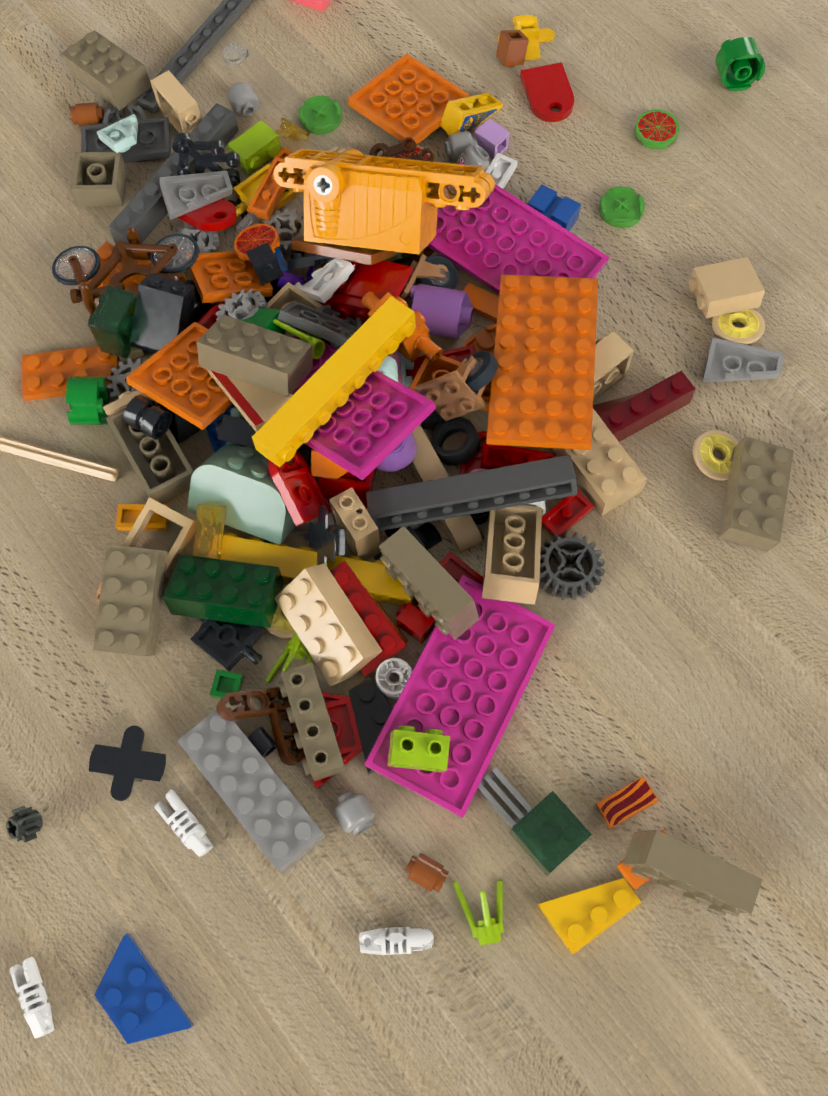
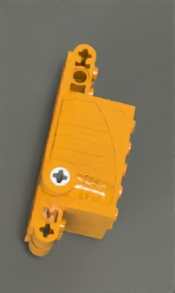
M300 148L286 156L285 161L276 165L273 173L275 181L280 186L293 188L294 192H304V241L420 254L436 237L438 208H444L446 205H453L458 210H469L470 207H478L489 197L495 187L493 177L489 173L484 172V167L364 155L359 150L353 148L346 149L343 152Z

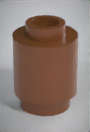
M98 102L79 103L70 108L71 119L74 125H79L80 127L102 124V120H104V109L102 106H99Z
M422 853L419 854L418 858L413 855L405 869L409 873L407 879L430 892L433 889L438 893L449 874V871L443 869L444 865Z

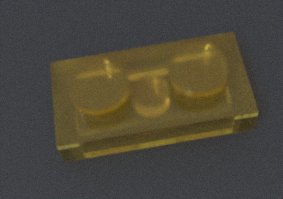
M198 504L193 556L221 559L226 507Z

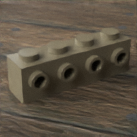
M311 662L281 672L283 681L278 683L283 698L288 697L290 706L286 707L290 723L296 722L298 732L294 733V738L298 749H304L306 758L301 759L306 776L311 774L313 780L318 781L346 771L313 663Z

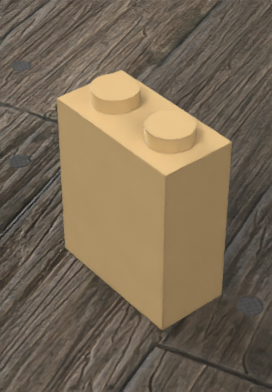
M748 257L693 268L692 277L689 279V289L692 293L694 292L697 298V306L700 310L702 309L705 318L758 308L761 306L765 292Z

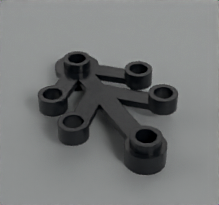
M179 133L174 137L172 148L179 154V163L176 166L177 175L191 174L190 164L188 163V155L195 159V174L204 173L205 167L212 172L227 171L232 188L240 184V173L234 169L240 165V156L236 152L225 153L222 141H194L188 133ZM199 150H211V153H202ZM215 162H226L227 166L231 168L223 169Z

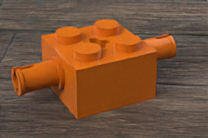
M368 292L363 297L362 305L371 310L368 313L369 318L392 296L389 292L381 300L373 292ZM397 296L395 298L396 300H398L399 302L408 307L407 303L401 297ZM415 310V331L410 337H406L399 344L397 351L411 363L422 352L434 362L442 355L443 349L431 340L429 336L430 330L425 325L426 319L420 312Z

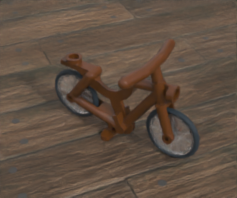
M130 227L127 229V236L131 243L116 242L113 248L114 254L100 270V257L94 249L87 246H74L64 250L55 258L52 265V274L62 284L78 285L79 289L70 290L73 304L83 301L92 320L106 336L111 337L113 336V330L101 316L95 299L124 291L125 285L123 281L133 275L148 276L149 274H159L164 278L187 283L185 273L179 272L190 268L199 256V245L192 237L184 234H172L162 238L155 245L142 244L137 230ZM134 260H151L153 267L136 265ZM121 261L125 269L114 275L110 279L109 285L98 288Z

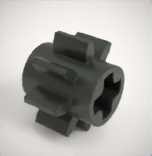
M25 806L12 810L13 816L9 817L6 822L9 836L12 839H17L18 842L23 840L24 843L36 839V832L41 831L43 826L41 814L35 809L32 810V807L26 808Z

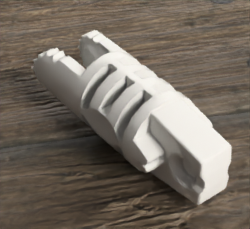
M171 789L165 797L176 812L173 813L169 806L162 801H159L154 808L165 822L171 826L173 832L188 849H192L199 857L206 855L213 848L212 843L205 835L207 833L206 830L199 824L197 818L189 811L176 792Z
M410 926L379 928L360 932L359 947L361 953L411 954V951H423L434 946V935L431 930L425 928L410 929Z
M31 956L24 960L23 965L16 964L12 966L10 974L16 993L20 994L18 1000L21 1004V1009L25 1011L23 1014L36 1039L53 1032L55 1029L51 1015V1005L47 1003L48 996L45 987L41 985L43 981L36 960Z

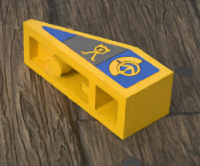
M488 92L448 101L439 126L448 135L463 131L471 132L499 111L503 104Z

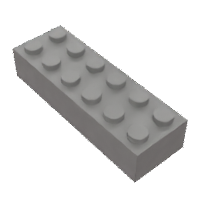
M217 709L177 740L281 874H284L326 838L321 829L233 720L222 719L218 715Z

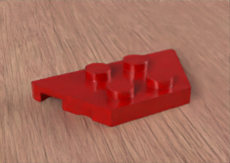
M322 691L342 759L346 766L363 751L351 699L348 696L332 695ZM334 775L318 781L313 780L314 788H320Z

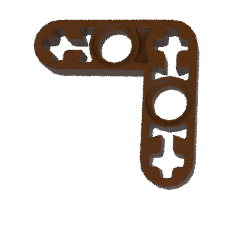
M280 687L230 692L218 701L216 705L218 715L225 720L232 721L269 716L278 755L284 764L294 766L301 759L305 758L304 749H298L294 738V733L298 732L296 722L290 723L286 707L290 706L288 697L283 698ZM277 696H278V699H279V700H283V701H284V703H283L282 705H281V702H279V701H277V702H272V703L269 705V701L274 700ZM251 697L257 698L260 701V710L251 707L249 701ZM229 702L231 706L241 703L242 706H238L232 711L231 708L226 707V704ZM281 720H286L291 724V732L283 731L280 726ZM291 748L292 751H296L297 755L294 756L293 753H289L288 749Z

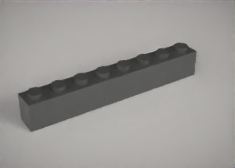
M216 103L191 131L190 135L194 141L212 142L220 140L224 143L225 147L239 131L235 113ZM199 150L202 153H211V150ZM174 151L108 226L115 244L118 241L131 243L127 236V229L130 227L137 230L143 243L167 215L168 211L159 181L160 177L178 176L176 167L179 163L178 153ZM188 155L191 174H195V159Z
M571 455L388 489H379L366 492L368 513L378 527V530L382 531L577 495V481Z

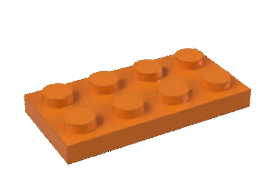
M116 343L22 355V397L25 401L66 396L67 380L70 379V376L105 377L107 389V385L112 384L108 381L107 376H114L111 368H120Z

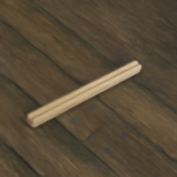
M0 436V451L110 481L118 479L120 471L117 467Z

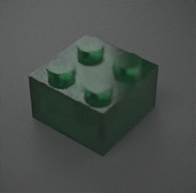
M108 285L104 294H101L99 297L98 306L94 313L90 315L88 326L101 352L128 358L133 348L130 346L137 299L134 292Z
M554 791L548 794L509 831L510 835L546 876L555 870L592 835Z

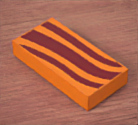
M643 776L595 805L609 829H612L657 803L659 800Z

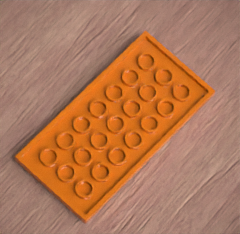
M501 274L494 357L498 362V369L491 383L487 444L591 450L598 279Z

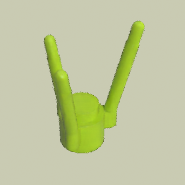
M277 319L273 320L274 324L301 338V341L312 344L313 358H321L325 351L324 341L308 336L300 329H294Z
M296 632L293 634L291 641H288L285 650L266 678L267 683L271 682L286 658L283 671L289 669L294 658L304 659V656H307L306 664L312 662L311 655Z
M453 881L454 889L470 924L473 938H478L479 945L501 942V933H504L502 923L503 881H497L496 922L495 918H490L486 892L484 890L480 891L484 919L478 921L479 927H477L459 883Z

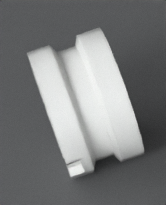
M390 658L383 661L377 668L375 676L377 687L381 693L389 699H398L412 673L411 667L400 658ZM393 674H396L399 678V681L396 683L390 681Z

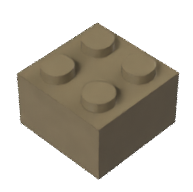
M76 152L71 190L79 207L123 206L127 168L121 152Z

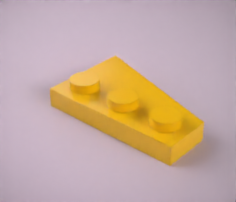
M621 878L543 902L537 906L573 955L642 902L626 880Z

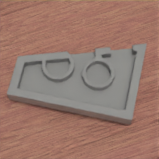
M227 171L160 177L159 181L170 220L230 196L233 190Z
M712 338L702 383L778 379L781 374L784 353Z

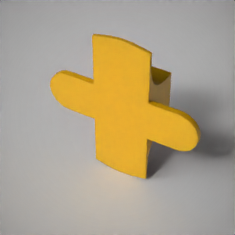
M519 15L512 17L514 30H520L529 39L525 60L541 58L539 43L552 41L555 38V32L550 28L539 29L537 16Z

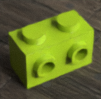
M260 120L229 143L228 149L229 153L236 152L239 154V167L249 175L259 169L269 159L275 157L281 150L279 135Z
M399 726L398 730L394 729L391 732L387 766L433 772L447 771L450 736L443 735V731L437 729H426V733L415 732V727Z

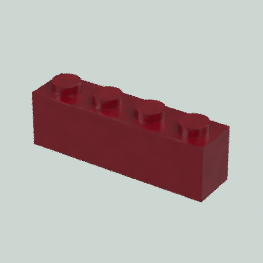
M681 370L640 393L595 404L593 409L620 442L689 404L696 388Z

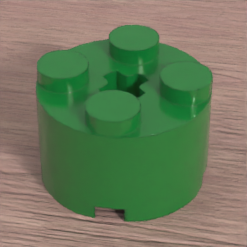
M740 37L724 41L715 59V65L722 84L728 90L734 92L752 87L751 83L756 79L759 81L764 75L766 68L759 46L753 37Z
M70 376L66 386V403L69 404L71 410L67 411L69 423L71 425H107L106 418L108 416L103 407L105 403H109L110 394L108 389H106L105 377Z

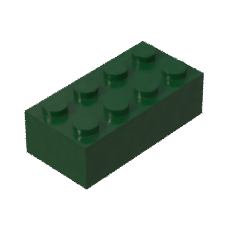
M180 554L163 599L172 615L271 628L278 606L274 598L283 590L284 582L279 567Z

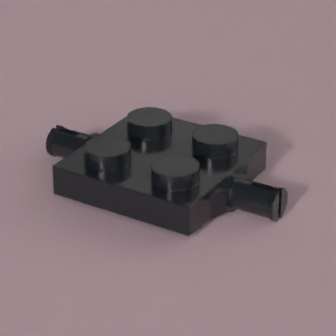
M198 618L203 623L200 629L192 636L191 641L228 672L244 657L248 658L255 665L259 663L257 659L259 661L262 660V655L252 649L255 643L265 634L260 626Z

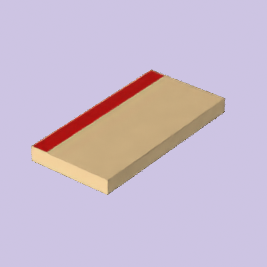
M206 369L256 432L293 396L292 394L285 396Z

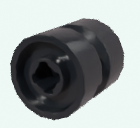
M141 394L132 398L124 411L125 423L137 430H141L142 433L155 440L165 435L173 418L171 411L161 405L155 406L154 401Z

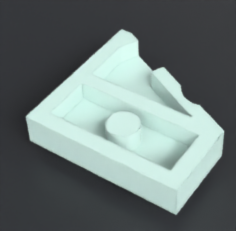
M132 114L97 131L98 137L116 153L126 152L137 143L138 121L135 114Z

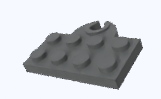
M128 105L130 115L135 114L138 121L137 143L131 146L128 151L121 153L124 163L169 158L171 155L169 118L146 119L145 113L139 105L137 107ZM108 108L104 114L103 124L81 126V152H115L99 139L97 131L124 119L122 118V109L119 111L117 108L112 110Z
M295 300L281 309L278 320L283 321L290 327L304 330L308 336L330 341V345L336 348H340L362 326V321L358 317L353 319L348 316L346 320L339 318L340 312L330 310V305L321 306L316 310Z

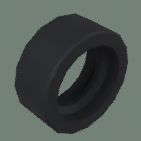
M456 417L448 421L443 420L434 428L430 438L431 445L438 458L447 465L457 466L468 462L476 455L480 446L479 434L471 421L464 417ZM466 432L469 434L467 441L458 449L444 450L442 448L443 442L453 433Z

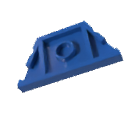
M130 934L124 935L94 996L126 1043L131 1044L193 1027L192 1021Z

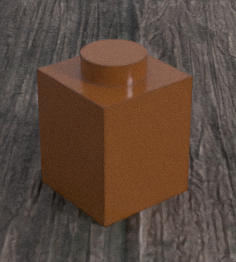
M520 30L500 31L496 57L505 67L513 68L515 65H524L529 39Z

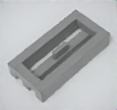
M496 767L490 774L484 777L477 788L511 829L533 811V808ZM494 777L497 778L524 809L522 813L492 780ZM486 784L495 791L517 816L514 820L484 787Z

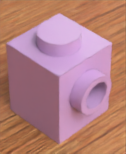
M490 118L483 125L481 124L476 128L474 136L477 139L478 146L482 147L492 160L497 153L502 154L509 147L510 132Z

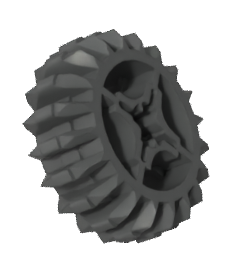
M564 532L562 539L555 534L553 541L547 539L544 543L545 547L541 546L540 582H545L543 585L544 590L552 588V597L559 592L562 593V600H565L567 594H569L574 601L577 598V593L582 598H585L587 591L593 593L595 585H600L602 581L600 577L605 572L601 567L604 566L605 561L599 558L602 554L601 550H594L595 542L586 543L587 535L581 540L578 539L577 532L573 534V537H569L568 533ZM565 550H571V551H575V552H574V553H569V552H567V551H565ZM552 556L556 559L555 563L558 565L554 574L549 566V559ZM584 558L590 567V574L588 576L584 573V569L581 566ZM575 563L573 569H572L571 567H570V568H567V567H566V568L564 569L565 564H568V565H569V564H572V565H573V564ZM564 579H571V580H573L574 582H566V581H563V580H564Z

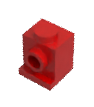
M404 603L396 613L397 626L421 644H423L436 626L435 623L437 621L433 616L427 617L418 605L415 607L411 603Z

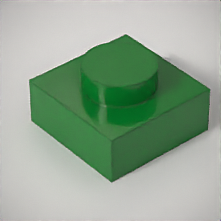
M217 669L210 696L221 699L227 693L239 692L244 676Z

